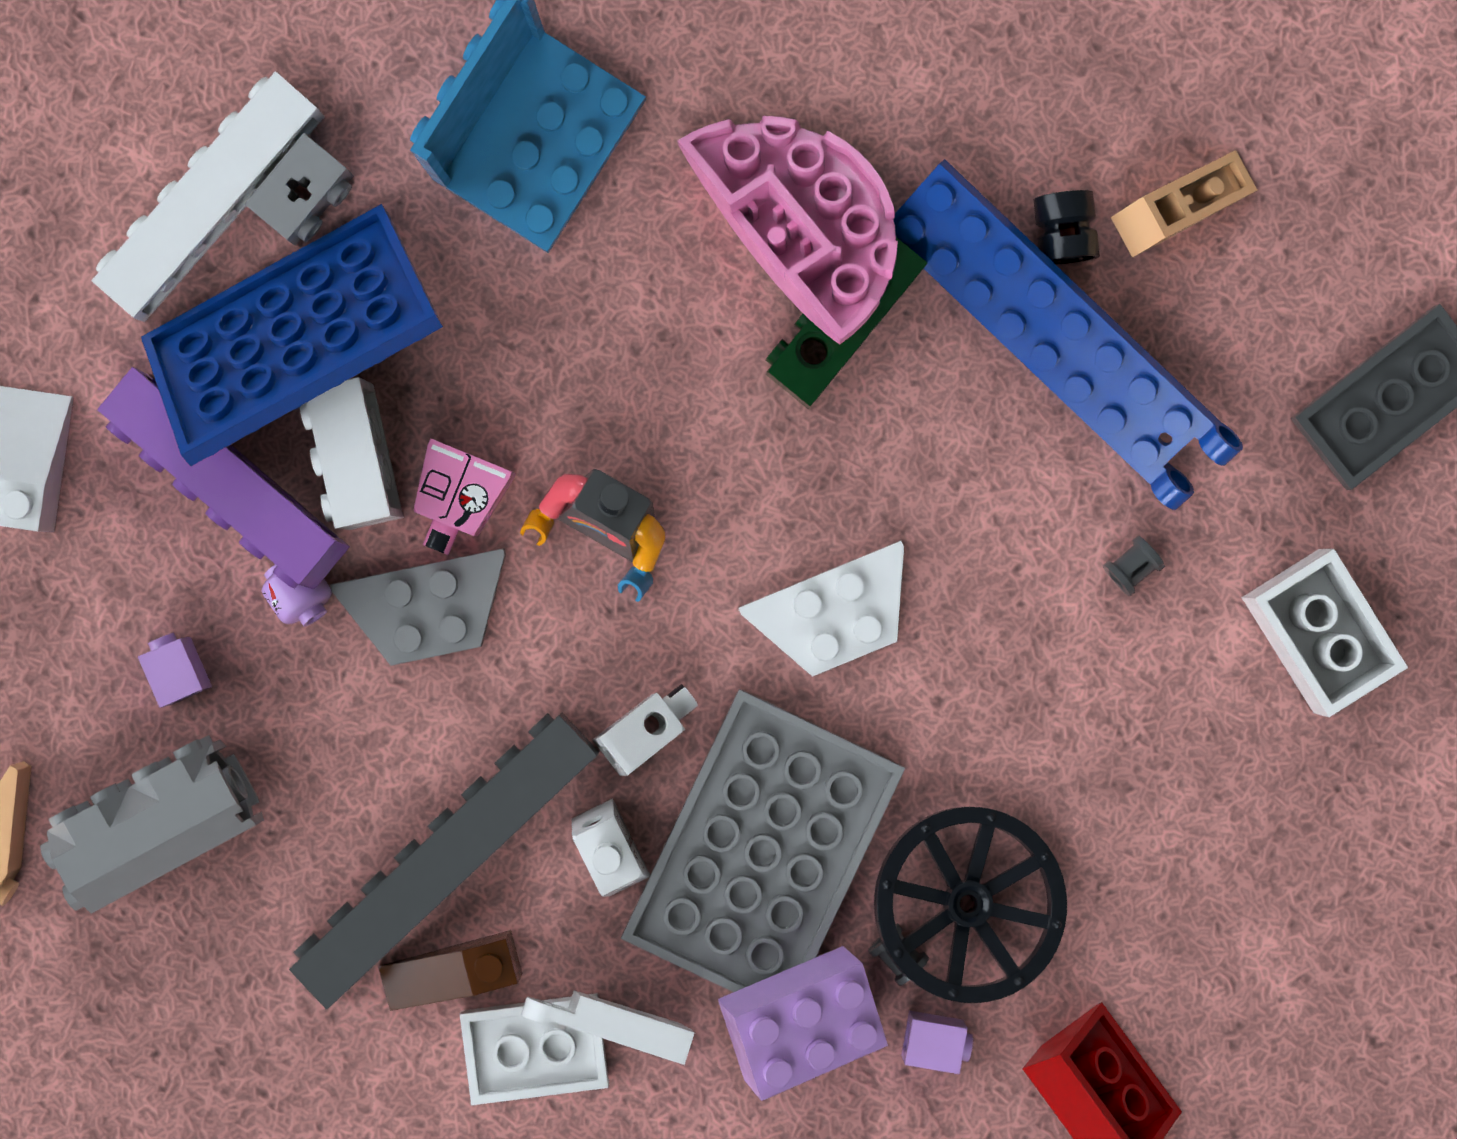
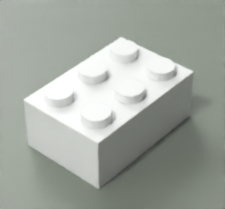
M360 377L348 379L341 385L300 406L304 427L306 430L312 429L316 447L310 449L312 466L317 476L323 475L327 493L321 494V505L326 521H333L335 529L352 530L404 518L374 385Z
M1335 549L1316 550L1241 597L1314 714L1331 717L1408 668Z

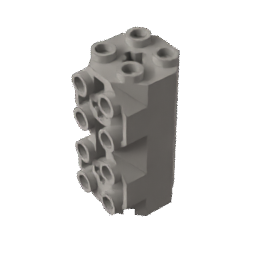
M210 735L200 740L197 739L174 751L173 754L176 761L173 763L167 757L133 773L132 777L135 784L132 785L129 779L118 784L115 783L90 796L94 805L91 806L89 801H85L48 819L53 828L47 831L48 841L40 845L41 854L51 869H57L65 884L62 888L64 897L71 908L77 911L85 907L92 914L264 821L262 811L253 815L251 806L259 803V799L238 759L234 754L224 758L219 752L227 747L221 740L213 742Z

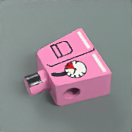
M430 438L414 505V512L433 519L423 545L449 555L458 530L472 536H479L514 480L516 473Z

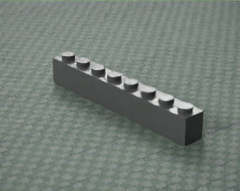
M563 712L555 719L547 713L528 731L534 739L520 751L514 744L494 763L500 771L492 779L486 782L480 776L461 794L467 802L453 814L447 807L427 826L433 834L420 845L413 839L394 857L400 865L391 874L386 876L380 870L360 889L366 897L353 908L346 902L327 920L333 928L323 938L319 939L313 933L293 952L299 960L289 969L290 972L326 1010L599 754L597 748Z

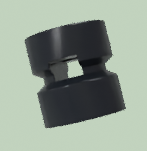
M1074 190L1056 192L1033 199L1036 225L1044 230V233L1037 238L1038 248L1051 261L1059 265L1084 262L1100 257L1097 230L1090 227V222L1096 218L1093 191ZM1074 228L1075 235L1060 236V229Z

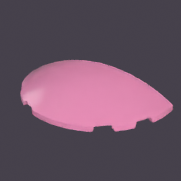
M763 116L760 123L734 125L731 120H724L700 128L677 140L678 146L729 225L775 284L810 321L839 345L852 336L879 306L880 299L886 290L889 280L893 276L898 248L894 225V206L881 177L867 159L849 143L835 134L827 131L822 136L801 128L797 120L784 117Z

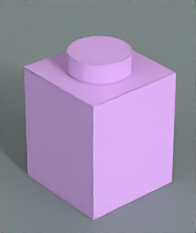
M174 633L165 635L149 642L148 645L151 651L138 656L160 708L172 705L212 687L191 637L177 639Z
M909 1010L901 1054L904 1064L960 1074L962 1061L969 1062L973 1045V1035L967 1033L964 1021Z

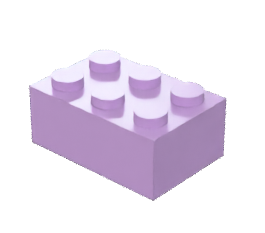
M844 946L718 999L744 1081L761 1101L888 1046L863 963Z

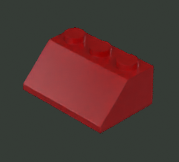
M1102 1002L1042 1044L1022 1068L1073 1139H1164L1182 1113Z

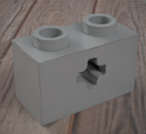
M303 133L246 201L245 205L296 246L301 239L307 242L318 232L323 223L319 217L330 204L336 207L347 197L352 189V185L348 182L352 179L353 174ZM299 185L307 188L312 194L307 201L299 198L297 193L294 192Z

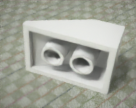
M0 386V526L37 532H54L73 404L72 396Z

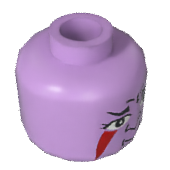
M276 564L265 572L264 576L267 580L262 587V594L283 623L292 624L300 621L303 627L316 622L327 613L324 605L331 597L332 591L325 579L315 589L299 584L294 589L273 573L277 566Z

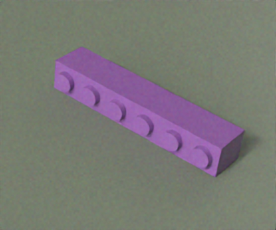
M132 367L97 409L110 421L106 428L113 435L127 444L132 440L143 450L139 457L158 472H162L165 468L176 478L172 485L180 493L192 501H195L197 497L209 506L205 514L223 529L228 530L232 526L243 536L239 543L252 555L259 559H262L265 555L277 566L273 573L288 586L295 589L299 584L315 589L350 547L232 445L223 448L216 454L190 467L180 454L156 380L150 375Z

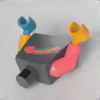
M593 469L586 476L576 474L562 475L539 504V509H534L529 513L520 530V534L523 536L527 529L537 530L541 536L536 545L540 546L545 543L552 530L554 519L558 518L561 522L633 563L634 566L630 568L619 582L618 591L622 594L628 584H630L638 592L635 601H640L653 584V577L650 572L654 570L665 542V531L655 518L653 502L597 469Z

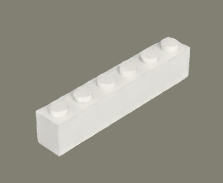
M276 71L270 78L263 77L253 86L248 95L250 101L239 113L236 111L232 112L223 120L218 128L220 135L209 147H201L193 154L187 165L190 169L178 182H170L160 192L157 198L159 204L148 217L146 215L139 217L128 229L127 236L129 238L118 251H110L98 263L96 267L98 274L91 281L133 318L145 322L244 210L246 201L303 133L309 136L324 119L325 116Z

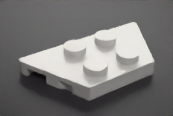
M902 541L896 542L748 603L738 609L744 618L813 677L897 642L904 555Z

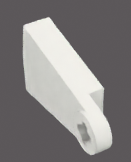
M573 991L568 1008L527 997L521 1016L544 1025L563 1030L569 1027L685 1065L695 1034L690 1028L681 1023L577 991Z

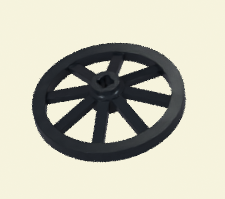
M957 807L942 810L921 819L908 828L893 844L882 863L877 877L874 893V914L883 947L894 965L912 983L935 996L950 1001L984 1003L999 1000L1018 992L1034 981L1047 967L1058 949L1065 929L1067 895L1063 875L1057 860L1047 844L1029 826L1013 816L994 809ZM977 823L980 825L965 878L961 880L936 832L957 824ZM995 828L1015 838L1030 853V857L986 883L980 884ZM922 841L948 886L946 891L897 880L907 857ZM1040 869L1046 888L1047 915L993 903L992 896ZM899 894L941 904L944 910L901 940L894 920L893 895ZM969 895L972 901H974V907L964 912L960 907V901L963 896ZM990 916L1044 928L1035 949L1019 967L987 922ZM954 922L945 982L926 972L915 962L909 953ZM970 927L974 928L1006 975L1005 977L986 984L962 985Z

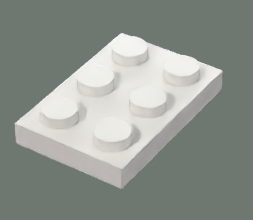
M598 993L587 994L598 998ZM571 997L542 1001L568 1008ZM525 1002L461 1011L460 1022L471 1105L608 1088L609 1079L603 1038L569 1027L563 1030L521 1016Z

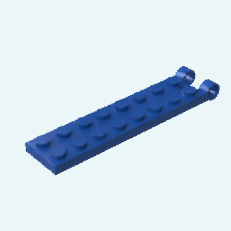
M945 159L937 165L897 210L894 218L896 237L927 262L924 270L1151 485L1154 495L1163 505L1176 510L1194 494L1193 486L1187 477L1168 463L1194 437L1199 440L1200 447L1204 453L1221 466H1225L1242 451V442L1228 426L1218 420ZM1167 433L1172 437V441L1169 443L1162 441L1160 434Z

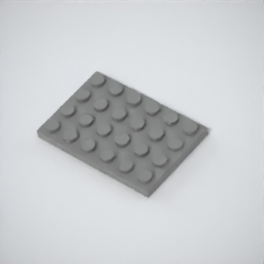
M738 689L621 939L732 992L816 958L903 775L905 767L746 691Z

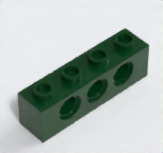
M897 237V259L893 276L888 282L877 309L852 336L839 345L802 314L794 324L800 329L790 344L782 339L765 361L772 365L766 375L807 409L812 406L927 265L923 258ZM810 340L820 342L826 350L825 360L819 364L807 363L800 353V348L805 342Z

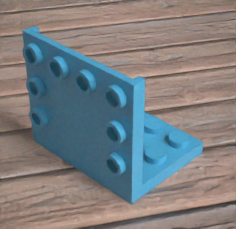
M496 0L489 13V18L492 22L483 36L476 34L467 45L463 54V60L466 63L457 77L450 75L441 86L436 98L440 104L430 119L424 116L415 127L410 141L414 143L410 151L432 180L549 253L643 106L646 96L545 33L534 0Z

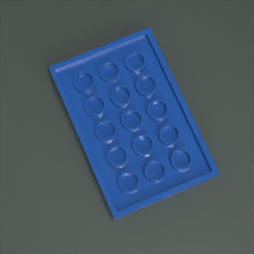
M380 204L141 336L180 454L191 467L250 433L256 432L261 427L288 412L299 408L326 391L341 385L344 381L373 365L384 361L400 350L424 339L443 326L391 218L383 205Z

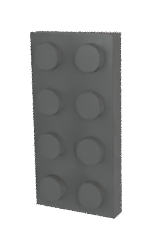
M1441 304L1432 307L1290 418L1346 490L1354 489L1457 408V325Z

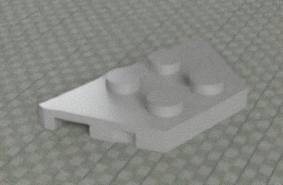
M505 548L331 584V591L390 666L478 648L483 645L502 565L506 557Z

